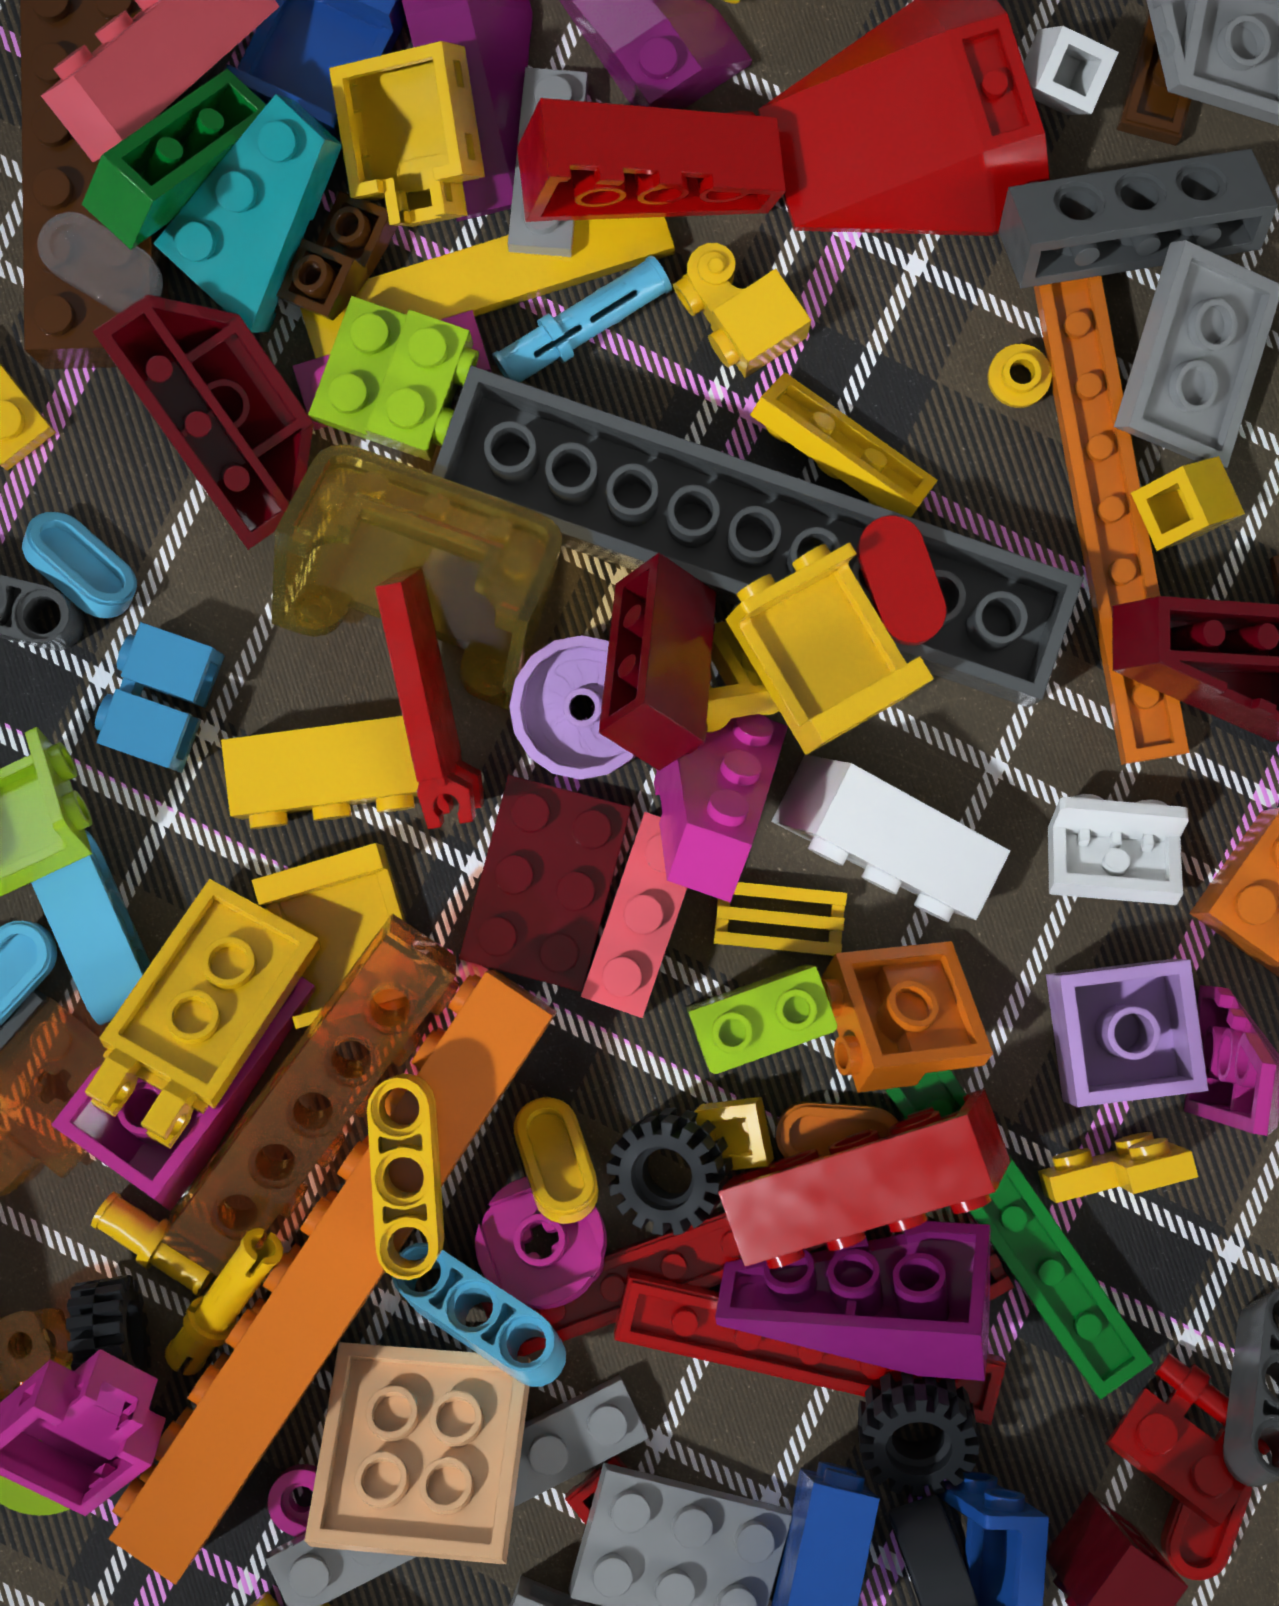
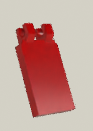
M421 567L399 571L375 586L416 780L419 782L417 789L418 799L428 829L441 827L445 822L443 814L451 813L453 810V799L450 795L454 796L459 803V811L457 813L459 823L473 822L476 817L475 809L481 808L484 804L482 774L480 770L465 763L461 758L460 743L423 569Z

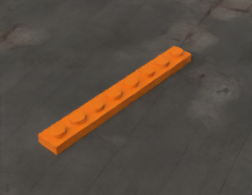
M1095 276L1034 286L1046 357L1052 371L1051 385L1121 765L1184 755L1189 753L1180 700L1113 671L1112 606L1160 596L1150 536L1131 495V492L1140 488L1131 434L1114 427L1123 398V390L1102 277Z

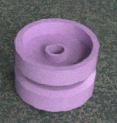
M583 635L554 640L531 655L515 678L509 705L514 734L529 758L552 774L579 780L608 775L636 757L599 733L609 641ZM579 695L589 696L594 701L595 711L589 719L579 720L571 712L576 708L572 701Z

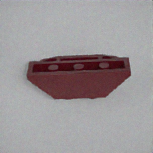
M147 294L92 331L247 550L301 514L314 423L239 314Z

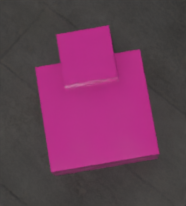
M101 1349L75 1371L49 1360L0 1402V1475L79 1514L88 1515L152 1465L166 1418L149 1410L158 1379Z

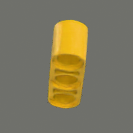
M403 1073L390 1077L373 1090L368 1099L367 1121L376 1254L379 1264L386 1273L397 1279L412 1280L423 1276L432 1268L443 1250L445 1236L434 1093L425 1080L416 1075ZM404 1088L415 1095L419 1103V1114L414 1123L398 1124L388 1116L385 1109V1099L391 1089ZM400 1157L411 1158L420 1165L424 1180L419 1190L403 1192L394 1186L389 1176L390 1165L394 1159ZM404 1227H413L421 1231L428 1242V1254L419 1260H407L400 1256L393 1242L396 1230Z

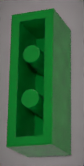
M227 68L103 153L81 205L132 250L175 218L265 108L266 104Z

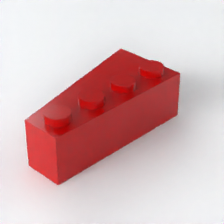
M540 98L517 147L525 222L769 213L786 192L777 117L756 116L751 111L719 113Z

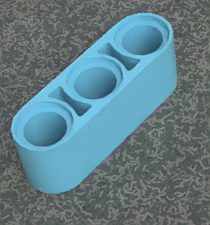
M86 831L92 851L91 855L31 882L88 1012L97 1024L103 1025L113 1019L151 963L106 860L95 839Z
M428 1243L410 1245L399 1255L407 1260L422 1259L428 1254ZM444 1250L441 1251L431 1268L441 1269L438 1283L432 1289L425 1292H416L415 1284L418 1278L403 1280L392 1276L395 1288L420 1315L520 1383L530 1387H542L553 1382L562 1373L566 1363V1350L562 1340L551 1324L542 1315ZM481 1302L493 1304L490 1318L484 1324L477 1327L466 1326L467 1314L474 1305ZM532 1337H543L546 1339V1347L543 1354L537 1360L530 1363L517 1361V1352L527 1339Z

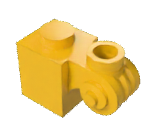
M706 243L699 246L691 254L687 263V273L683 275V278L675 282L673 287L682 305L691 316H695L702 311L711 324L713 333L708 335V339L721 362L727 368L736 364L744 378H747L806 339L812 320L776 268L747 288H737L732 285L735 272L733 253L726 246L719 243Z

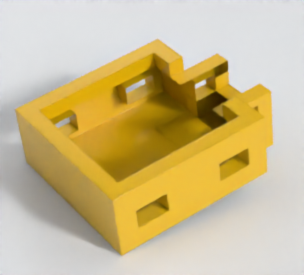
M439 41L329 68L350 197L365 200L385 198L389 225L415 227L468 216L463 182L483 178L485 173L465 46Z

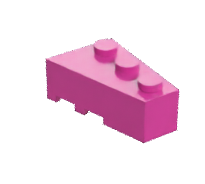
M760 714L731 718L722 729L715 732H707L705 742L694 752L683 755L660 771L657 770L654 788L655 795H660L662 807L659 825L667 881L731 902L753 844L787 732V725L770 720Z

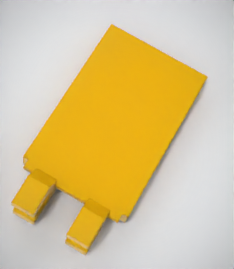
M209 879L99 1039L107 1050L103 1054V1058H105L103 1064L85 1090L86 1095L92 1098V1104L116 1117L134 1092L138 1078L161 1090V1092L144 1117L141 1125L148 1130L146 1133L150 1138L171 1149L190 1122L194 1109L202 1114L205 1113L208 1106L215 1109L321 948L319 938Z

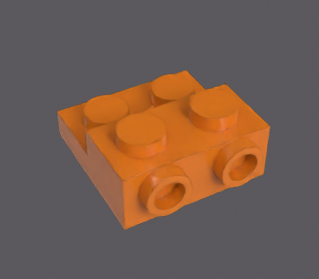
M952 941L836 953L821 977L837 1022L839 1037H837L834 1044L835 1063L838 1071L843 1076L852 1075L858 1093L915 1086L925 1073L984 1066L993 1055Z

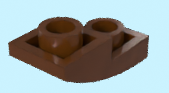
M339 191L316 243L302 239L276 296L285 302L333 321L348 306L351 296L355 297L368 280L398 227L389 225L387 209L363 199L351 198L350 194Z

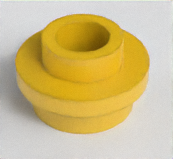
M1027 344L1010 345L999 351L993 358L988 369V385L992 394L1001 403L1014 408L1029 407L1041 400L1048 391L1052 379L1051 366L1046 356L1037 348ZM1014 365L1027 367L1031 373V381L1026 384L1015 382L1011 378L1010 368Z

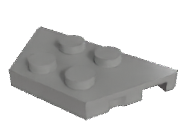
M1146 0L1168 92L1279 126V0Z

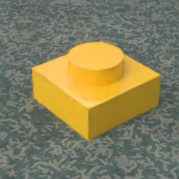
M762 1097L701 1104L694 1111L698 1113L696 1117L697 1125L701 1126L706 1120H709L716 1126L709 1134L714 1141L724 1137L728 1147L722 1153V1157H732V1170L765 1167L773 1161L774 1156Z

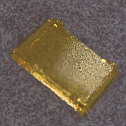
M345 444L333 445L321 450L313 459L275 530L271 624L301 635L316 637L335 631L343 622L349 608L381 619L375 586L396 572L422 567L437 639L465 649L459 672L463 687L469 694L482 701L510 710L509 705L515 678L529 659L558 564L563 538L559 527L553 520L541 513L359 447Z

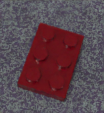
M508 775L459 959L582 992L631 807Z

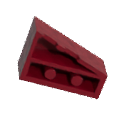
M1157 596L1112 606L1113 671L1271 742L1279 741V604Z

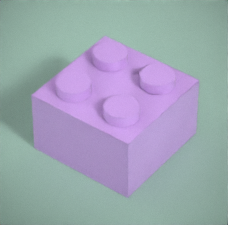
M1166 959L1046 974L1063 1102L1076 1107L1209 1091L1191 960Z

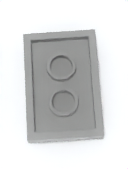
M1187 240L1170 242L1114 427L1197 462L1219 456L1224 468H1228L1279 302V283Z
M603 1462L568 1587L570 1597L601 1606H768L792 1514L786 1507Z

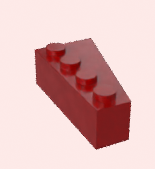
M985 1088L963 1095L965 1103L960 1111L943 1117L940 1116L939 1111H934L933 1107L909 1114L907 1119L889 1128L891 1133L889 1136L880 1138L877 1130H870L869 1128L831 1144L828 1147L830 1152L828 1156L820 1158L817 1149H810L770 1163L768 1166L759 1167L733 1176L718 1191L744 1266L766 1261L768 1269L784 1267L802 1259L805 1256L803 1249L826 1243L829 1251L841 1250L863 1241L866 1238L864 1231L888 1224L890 1232H901L928 1220L927 1212L951 1206L954 1214H961L990 1203L991 1198L989 1194L996 1192L1011 1160Z

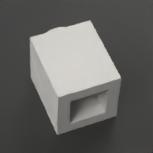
M1065 26L1038 29L1024 62L1035 101L1066 115L1092 114L1119 52Z

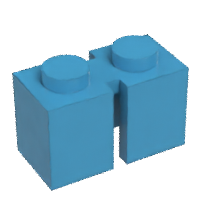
M140 622L136 635L129 634L119 651L117 669L122 671L121 677H123L121 686L119 689H115L114 695L107 694L103 698L97 711L95 729L99 730L100 733L96 743L182 773L201 720L192 717L188 713L140 697L143 688L146 687L206 708L225 655L211 646Z

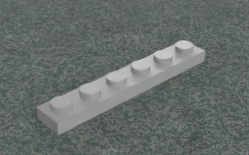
M620 1375L525 1422L514 1507L649 1439ZM304 1533L267 1552L265 1560L287 1606H321L417 1556L310 1547L304 1541L306 1534Z

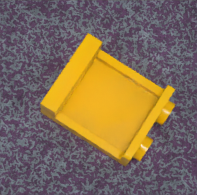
M850 542L833 552H830L826 544L817 546L792 563L796 571L795 573L778 582H775L771 574H767L750 583L736 594L741 603L725 619L805 755L907 698L934 679L921 656L906 663L849 567V561L857 554Z
M373 843L252 880L258 905H265L266 910L319 938L321 948L302 975L303 978L315 985L316 990L301 1014L292 1017L295 1029L312 1025L315 1037L353 1026L350 1013L374 1006L377 1018L414 1008L411 995L426 991L383 845Z

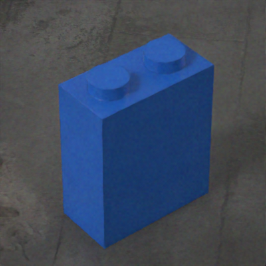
M819 1461L817 1472L800 1468L791 1510L792 1519L782 1552L771 1606H858L880 1498L864 1485L865 1478L856 1475L857 1470Z

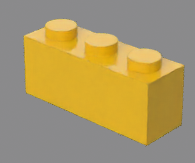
M403 716L221 740L230 816L241 820L249 819L250 829L288 825L287 814L312 811L313 821L346 818L352 816L350 805L376 802L378 813L415 808L414 797H418L417 789L419 782L416 780Z

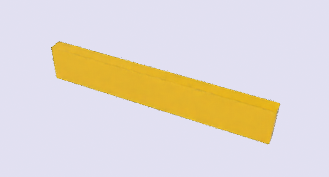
M665 217L575 220L571 257L509 252L508 235L368 278L355 297L406 315L410 309L441 320L472 310L475 317L638 266L649 256H654L658 260L674 255L675 247ZM347 307L333 321L300 308L315 358L331 353Z

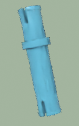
M649 256L638 266L597 289L594 293L554 318L549 313L537 320L539 327L504 349L494 352L492 357L503 377L522 382L557 359L562 363L574 357L573 349L612 325L617 324L660 295L670 292L672 290L670 280L658 260L654 256Z

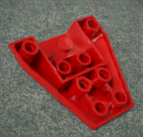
M914 0L758 109V116L777 117L786 188L783 197L794 231L993 236L999 234L998 231L1008 187L1050 180L1044 127L1008 14L997 0Z

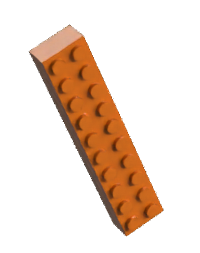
M495 969L486 971L482 978L477 974L469 975L448 1006L449 1009L457 1013L456 1017L446 1031L440 1027L436 1031L432 1030L411 1061L413 1065L420 1069L416 1076L428 1083L433 1090L436 1101L441 1187L558 1012ZM394 1088L385 1099V1109L391 1120L398 1124L414 1123L418 1117L419 1103L415 1095L409 1090ZM368 1135L362 1142L358 1141L338 1170L337 1175L346 1180L339 1193L331 1189L326 1197L322 1196L302 1224L300 1231L309 1236L303 1247L295 1243L288 1253L285 1252L278 1264L274 1266L262 1286L272 1292L268 1300L265 1301L259 1297L252 1308H248L228 1335L225 1343L234 1348L232 1354L228 1355L223 1352L214 1365H209L190 1392L187 1399L196 1404V1408L192 1410L187 1406L176 1421L173 1420L160 1437L154 1459L159 1461L158 1465L153 1462L139 1477L133 1479L112 1510L114 1514L121 1518V1521L109 1537V1540L175 1585L201 1551L386 1272L379 1264L376 1254ZM405 1157L392 1161L389 1176L396 1188L403 1192H414L422 1187L424 1175L422 1168L416 1161ZM413 1227L400 1228L394 1233L393 1242L397 1252L400 1251L414 1229Z

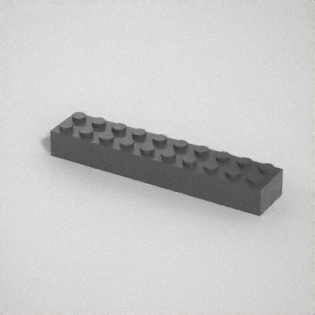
M470 366L427 486L435 502L633 571L657 553H661L716 591L717 600L734 606L741 603L736 595L741 589L767 574H771L775 582H778L795 573L796 571L792 563L817 546L826 544L830 552H833L850 542L857 553L858 541L865 528L871 522L884 516L903 517L911 521L922 534L946 603L944 624L929 641L915 646L902 645L894 641L906 663L921 656L928 670L933 675L1028 708L1043 699L1084 579L1082 576L474 366ZM856 554L849 561V567L873 606Z

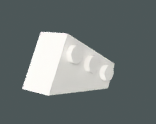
M805 755L771 821L810 841L808 849L819 856L841 866L848 860L864 868L865 870L861 877L866 881L893 894H897L899 888L902 887L917 895L914 906L946 922H949L953 913L977 920L1010 853V850L852 763Z

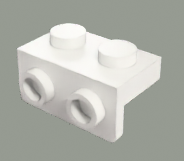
M1080 794L1073 797L1060 798L1048 826L1049 894L1177 905L1183 895L1180 837L1189 822L1188 808L1169 806L1162 801L1152 799L1141 800L1136 803L1110 801L1093 794Z

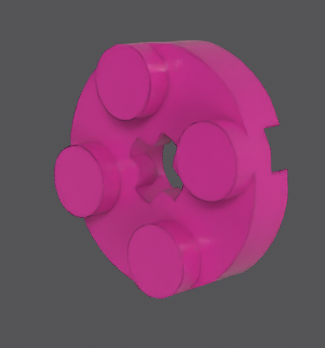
M527 1177L517 1179L503 1187L488 1204L490 1208L483 1217L482 1225H478L475 1237L478 1264L487 1280L528 1307L550 1309L570 1303L586 1292L591 1283L602 1274L605 1264L604 1256L607 1247V1234L604 1221L596 1205L591 1213L580 1221L569 1224L553 1222L538 1210ZM538 1225H542L547 1233L558 1232L559 1241L551 1246L552 1254L544 1259H541L537 1252L527 1254L524 1244L533 1240L531 1229Z

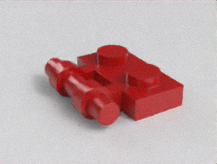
M1168 1353L1154 1372V1374L1174 1388L1166 1402L1146 1388L1140 1391L1105 1444L1210 1525L1217 1527L1223 1523L1246 1485L1238 1482L1229 1473L1224 1462L1223 1444L1229 1397L1210 1384L1211 1376L1196 1364L1189 1368L1172 1354ZM1193 1403L1223 1425L1214 1439L1184 1417ZM1259 1438L1258 1449L1265 1456L1270 1451V1448L1264 1440Z

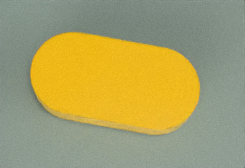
M543 1097L530 1101L522 1107L515 1118L514 1135L535 1204L541 1214L553 1222L569 1224L580 1221L591 1213L597 1203L598 1183L577 1117L572 1108L559 1099Z

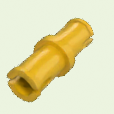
M115 1191L104 1200L91 1222L93 1228L101 1230L136 1254L135 1261L137 1264L145 1269H149L153 1265L190 1289L196 1296H200L208 1287L222 1261L212 1258L197 1246L175 1233L177 1225L166 1218L161 1222L157 1221L121 1198V1195Z

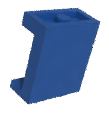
M276 0L280 7L257 27L238 67L235 68L226 64L224 70L228 68L266 105L275 94L295 100L341 143L329 68L389 54L407 20L402 0Z
M965 1471L963 1472L964 1481L956 1487L950 1481H944L945 1492L937 1494V1496L967 1517L964 1564L978 1606H1043L1049 1516L1026 1503L1023 1493L1004 1489L998 1485V1478L994 1475Z

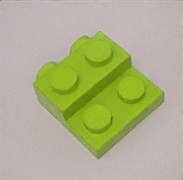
M351 296L311 405L309 417L312 421L431 462L437 445L442 447L455 411L450 408L458 386H464L470 366H477L479 351L472 349L473 340L470 330L410 309L406 315Z

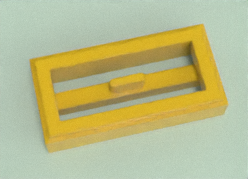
M738 882L733 894L831 905L830 917L730 907V902L718 898L713 944L831 956L842 952L841 941L842 931H844V909L847 893ZM729 920L826 929L829 930L828 942L728 932Z

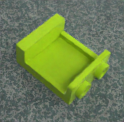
M38 727L25 732L31 754L0 768V897L92 854L85 828L92 825L91 815L80 794L76 790L73 791L70 782L71 779L77 777L75 764L66 747L61 742L52 745Z
M807 964L686 1006L706 1065L713 1074H719L835 1032L837 1029V1022L817 967Z

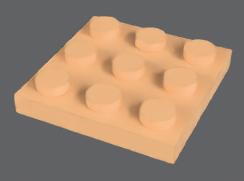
M339 1342L304 1541L310 1547L506 1565L530 1386L520 1383L475 1352ZM517 1356L518 1362H531L527 1356Z

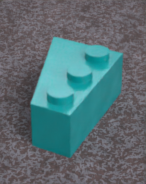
M275 94L153 244L226 312L239 314L251 333L270 332L277 314L274 313L279 301L276 295L304 237L309 221H313L342 144L295 100Z

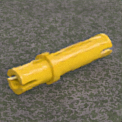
M253 1228L246 1232L241 1240V1244L206 1294L193 1300L189 1305L183 1318V1327L165 1349L166 1361L174 1371L177 1372L185 1359L191 1357L192 1359L185 1367L183 1375H195L201 1371L206 1363V1359L214 1348L225 1344V1340L237 1323V1316L273 1266L277 1265L283 1256V1245L274 1233L270 1232L261 1247L256 1248V1244L263 1236L264 1229Z

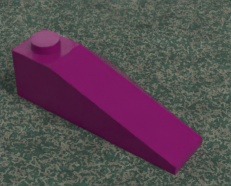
M402 0L413 48L439 41L465 46L485 177L463 182L468 216L456 218L457 222L511 209L525 67L528 68L530 38L532 36L533 12L530 0Z
M926 1221L919 1226L905 1230L903 1234L867 1241V1238H865L863 1241L841 1250L829 1251L827 1249L809 1253L803 1249L805 1256L802 1259L776 1269H768L766 1261L746 1267L742 1259L726 1262L715 1315L716 1324L916 1376L985 1381L990 1313V1225Z

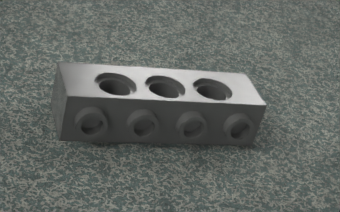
M1252 149L1008 187L998 232L1020 289L1163 266L1170 242L1187 240L1219 256L1261 250L1278 204Z

